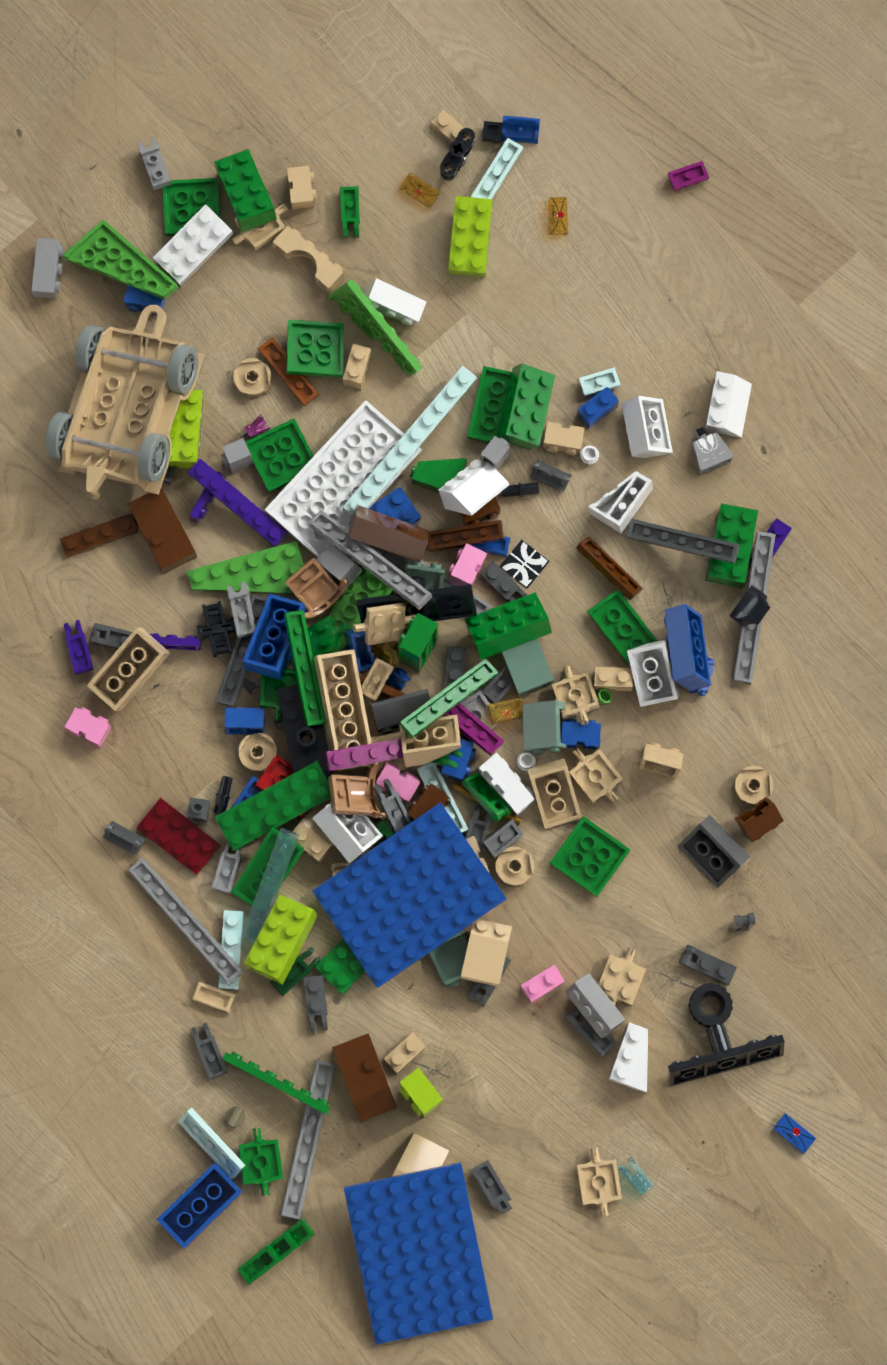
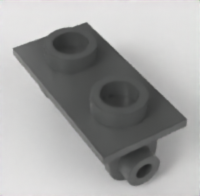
M539 460L534 464L530 474L531 478L563 492L572 476Z
M111 821L110 825L106 826L105 834L102 837L136 856L146 840L114 821Z

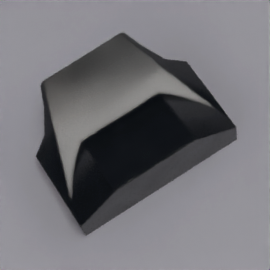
M751 585L729 617L744 628L749 624H759L771 608L767 602V596Z

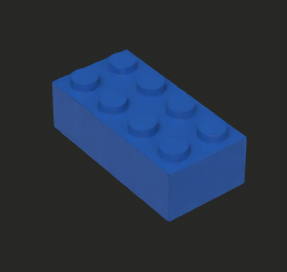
M272 594L268 595L242 661L247 671L282 680L291 658L283 614L304 610V613L308 612L304 603Z
M687 604L665 609L664 624L667 627L668 633L666 640L670 649L668 657L672 664V679L690 692L711 686L702 615Z
M214 1163L156 1220L186 1249L243 1191Z

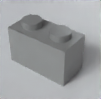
M494 436L482 451L481 461L490 463L499 471L509 458V443L501 437L497 438Z
M243 438L222 447V461L226 470L230 469L232 474L253 465L251 454Z
M331 543L316 559L318 563L340 581L345 579L347 587L362 572L356 561L350 557L348 558L344 552Z

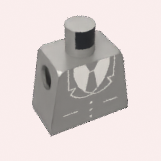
M704 427L694 431L698 440L692 443L691 449L699 476L732 462L734 456L717 432L708 435Z

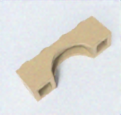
M286 226L273 241V248L287 260L296 256L310 259L317 268L315 283L328 294L344 279L343 268L337 263L333 264L323 251H317L315 245L310 240L305 241L301 237L300 232L295 228L291 229Z

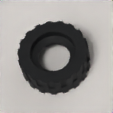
M709 983L703 984L692 993L689 999V1012L698 1024L712 1027L723 1024L730 1017L733 1010V1000L730 997V993L726 991V988L721 987L719 984ZM706 996H715L720 1001V1010L714 1015L704 1013L701 1008V1002Z

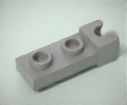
M152 138L151 147L145 148L141 142L138 144L153 189L156 190L172 184L155 138Z
M241 583V590L239 592H235L232 586H227L237 636L241 638L253 635L256 624L247 583Z

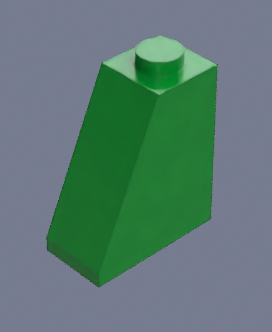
M467 459L418 461L417 466L412 467L409 477H412V484L439 493V489L447 481L453 479L460 471L466 468Z

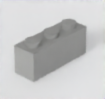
M37 238L32 282L34 297L56 299L57 293H60L61 283L58 281V277L62 275L60 257H63L64 246L61 245L59 239Z
M590 974L574 982L565 991L600 1038L617 1029L625 1021V1018Z

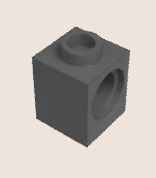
M190 797L187 818L207 823L211 805L210 801Z

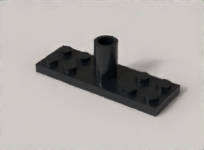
M410 577L426 589L425 580L422 577ZM472 585L427 590L432 594V598L420 610L399 594L358 599L357 608L361 623L365 621L367 608L403 603L406 606L405 616L417 615L419 613L432 621L477 616Z
M298 685L277 688L293 774L318 761L328 779L331 774L333 775V772H328L325 752H328L324 725L305 726ZM304 736H310L311 741L309 743H303L301 742V738Z
M714 1025L706 1030L713 1054L702 1057L701 1055H696L687 1061L682 1062L678 1060L672 1062L671 1065H668V1081L671 1087L781 1057L784 1055L785 1041L783 1035H770L764 1040H751L746 1045L732 1048L725 1025Z

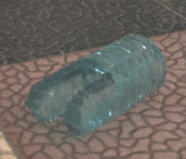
M630 1157L628 1164L636 1174L633 1175L624 1165H621L619 1170L636 1190L643 1195L655 1183L637 1162Z

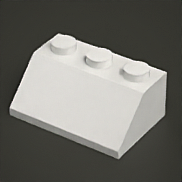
M716 372L705 425L707 432H717L722 435L742 438L752 384L736 375Z
M637 396L622 402L631 456L648 458L673 453L663 399Z
M474 460L453 479L447 481L439 489V493L445 509L472 516L509 486V483L490 463Z
M667 640L648 643L627 651L640 707L675 700L680 695L677 682L671 677L672 664L668 657L670 651Z
M332 803L328 804L313 817V820L349 863L383 837L367 816L334 814Z

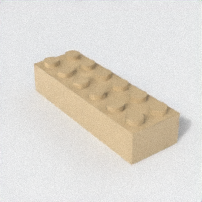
M348 650L313 657L326 719L324 729L328 750L333 751L372 744L355 651ZM367 764V765H362V766H356V767H351V768H345V769L335 770V771H332V772L343 771V770H349V769H355V768H360V767H366V766H371L372 764Z

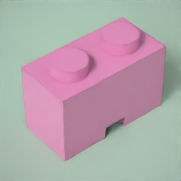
M466 543L464 549L460 548L458 551L456 565L452 564L449 569V582L456 586L473 585L487 553Z
M75 707L64 728L78 737L84 735L85 739H87L86 741L101 748L111 729V726L108 724L109 721L101 716H98V718L92 716V712L84 707H81V709Z
M389 761L383 763L375 778V783L384 792H387L383 781L388 778L395 791L398 792L401 801H404V799L410 801L420 783L418 777L407 771L404 774L401 773L399 767Z
M553 965L522 984L521 989L531 1004L564 984L565 981L556 966Z

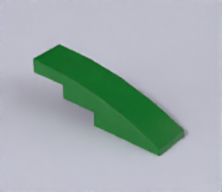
M303 1218L240 1266L238 1271L250 1285L316 1233Z

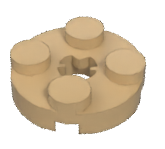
M256 358L243 360L234 371L235 386L243 395L258 396L268 391L271 383L269 367ZM251 373H254V376H258L253 382L247 379Z
M264 733L250 734L239 745V758L243 766L251 771H265L273 757L277 755V748L273 739ZM260 747L263 749L261 751L263 753L262 756H253L255 754L252 752L254 748L259 749Z
M759 766L744 768L739 772L734 782L735 793L739 800L749 805H755L765 797L769 798L774 787L771 775ZM752 780L759 784L755 791L751 790L752 788H749L748 785L751 784Z
M506 848L496 860V873L505 884L510 886L523 885L531 878L534 872V860L523 848ZM513 861H516V864H520V869L518 868L516 872L509 868Z

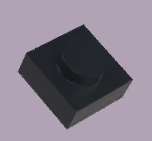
M484 121L482 141L501 143L502 122Z

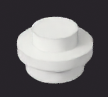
M585 446L580 452V458L585 464H594L599 458V452L594 446Z
M531 752L519 754L517 765L521 770L527 771V769L535 767L536 758Z

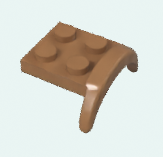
M314 558L285 581V584L309 610V612L304 613L305 619H313L323 614L342 597L347 588V581L345 579H342L338 586Z
M378 763L371 765L366 777L332 774L328 777L334 814L365 815L374 818H382L386 815L379 811L373 789L379 767Z

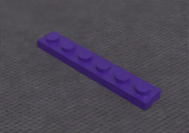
M201 458L187 473L273 547H276L286 535L287 531Z

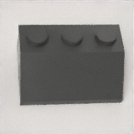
M428 689L372 703V712L378 733L387 734L393 732L394 728L400 727V721L430 700Z
M711 815L699 823L678 845L718 888L751 857Z

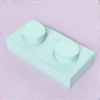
M615 367L579 378L584 397L598 394L606 387L610 390L620 387Z

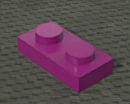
M703 161L668 172L667 175L674 192L709 179Z

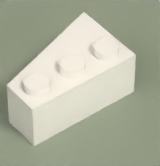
M377 278L369 283L363 292L366 297L371 299L375 309L382 313V315L399 320L408 326L419 322L426 301Z
M637 471L619 483L611 492L604 494L600 500L588 506L590 515L622 533L653 490L652 481Z
M495 753L479 767V774L510 806L514 815L518 816L534 802L532 790L528 786L524 787L521 783V778L511 771L507 762L498 753Z
M629 1022L608 1080L647 1093L648 1029Z

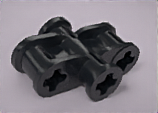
M461 129L454 142L450 144V152L446 154L440 165V175L444 180H453L460 168L464 166L466 157L475 144V133L472 129Z
M221 601L207 606L203 604L202 608L207 625H197L200 642L210 638L214 658L224 653L232 654L228 633H237L234 617L225 621Z

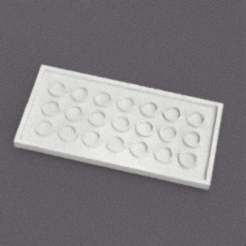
M365 400L268 505L265 512L318 558L331 542L312 529L308 522L322 510L348 530L352 516L342 509L343 506L403 437L404 433ZM420 447L410 457V459L405 463V465L399 470V472L394 476V478L388 483V485L383 489V491L377 496V498L372 502L368 509L380 498V496L391 486V484L401 475V473L422 452V449Z

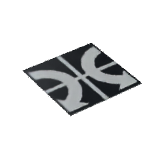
M521 540L499 567L528 588L550 561Z

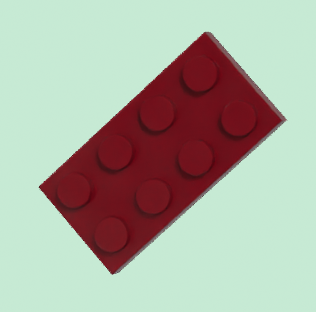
M161 797L136 827L197 876L221 847V844Z

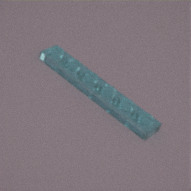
M284 828L280 829L241 937L253 942L256 941L275 904L299 839V834Z

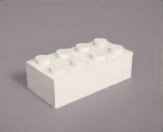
M205 204L153 259L182 286L233 235V231Z

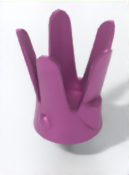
M262 414L250 425L244 427L247 433L243 437L249 434L252 439L270 430L269 426L263 427L267 422L264 420V417H261Z

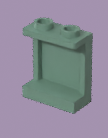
M411 561V564H406V575L409 577H422L425 580L426 590L443 588L445 569L441 568L442 565L430 563V567L422 566L423 562Z
M538 638L501 652L518 697L554 683L553 675Z
M551 700L523 704L524 750L531 751L532 755H541L543 751L557 753L560 752V749L566 748V744L561 743L560 711L566 710L565 702Z
M463 931L429 953L445 987L453 988L461 984V973L468 946Z

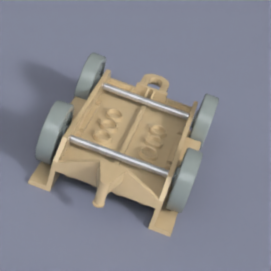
M149 305L144 308L133 331L114 327L104 330V328L95 325H88L82 330L76 345L75 359L78 369L88 372V374L81 372L68 413L58 412L50 421L47 429L45 446L48 456L62 461L59 472L75 475L76 471L87 473L86 491L95 500L100 497L98 489L106 478L134 484L144 492L159 495L171 457L172 442L169 433L180 400H186L192 393L205 354L198 353L194 347L187 346L184 342L161 338L167 317L166 313L158 305ZM157 313L158 316L152 334L144 333L149 315Z

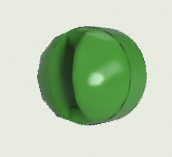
M601 689L596 693L599 705H606L612 699V695L607 689Z

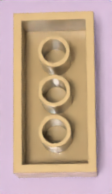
M136 628L87 686L114 711H121L167 658L170 652L143 628Z

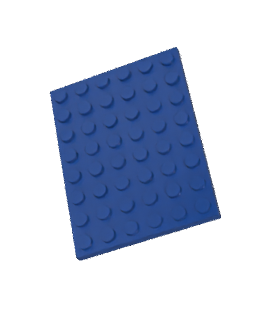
M441 802L312 891L377 988L507 900Z
M461 1162L344 1186L376 1345L493 1320Z

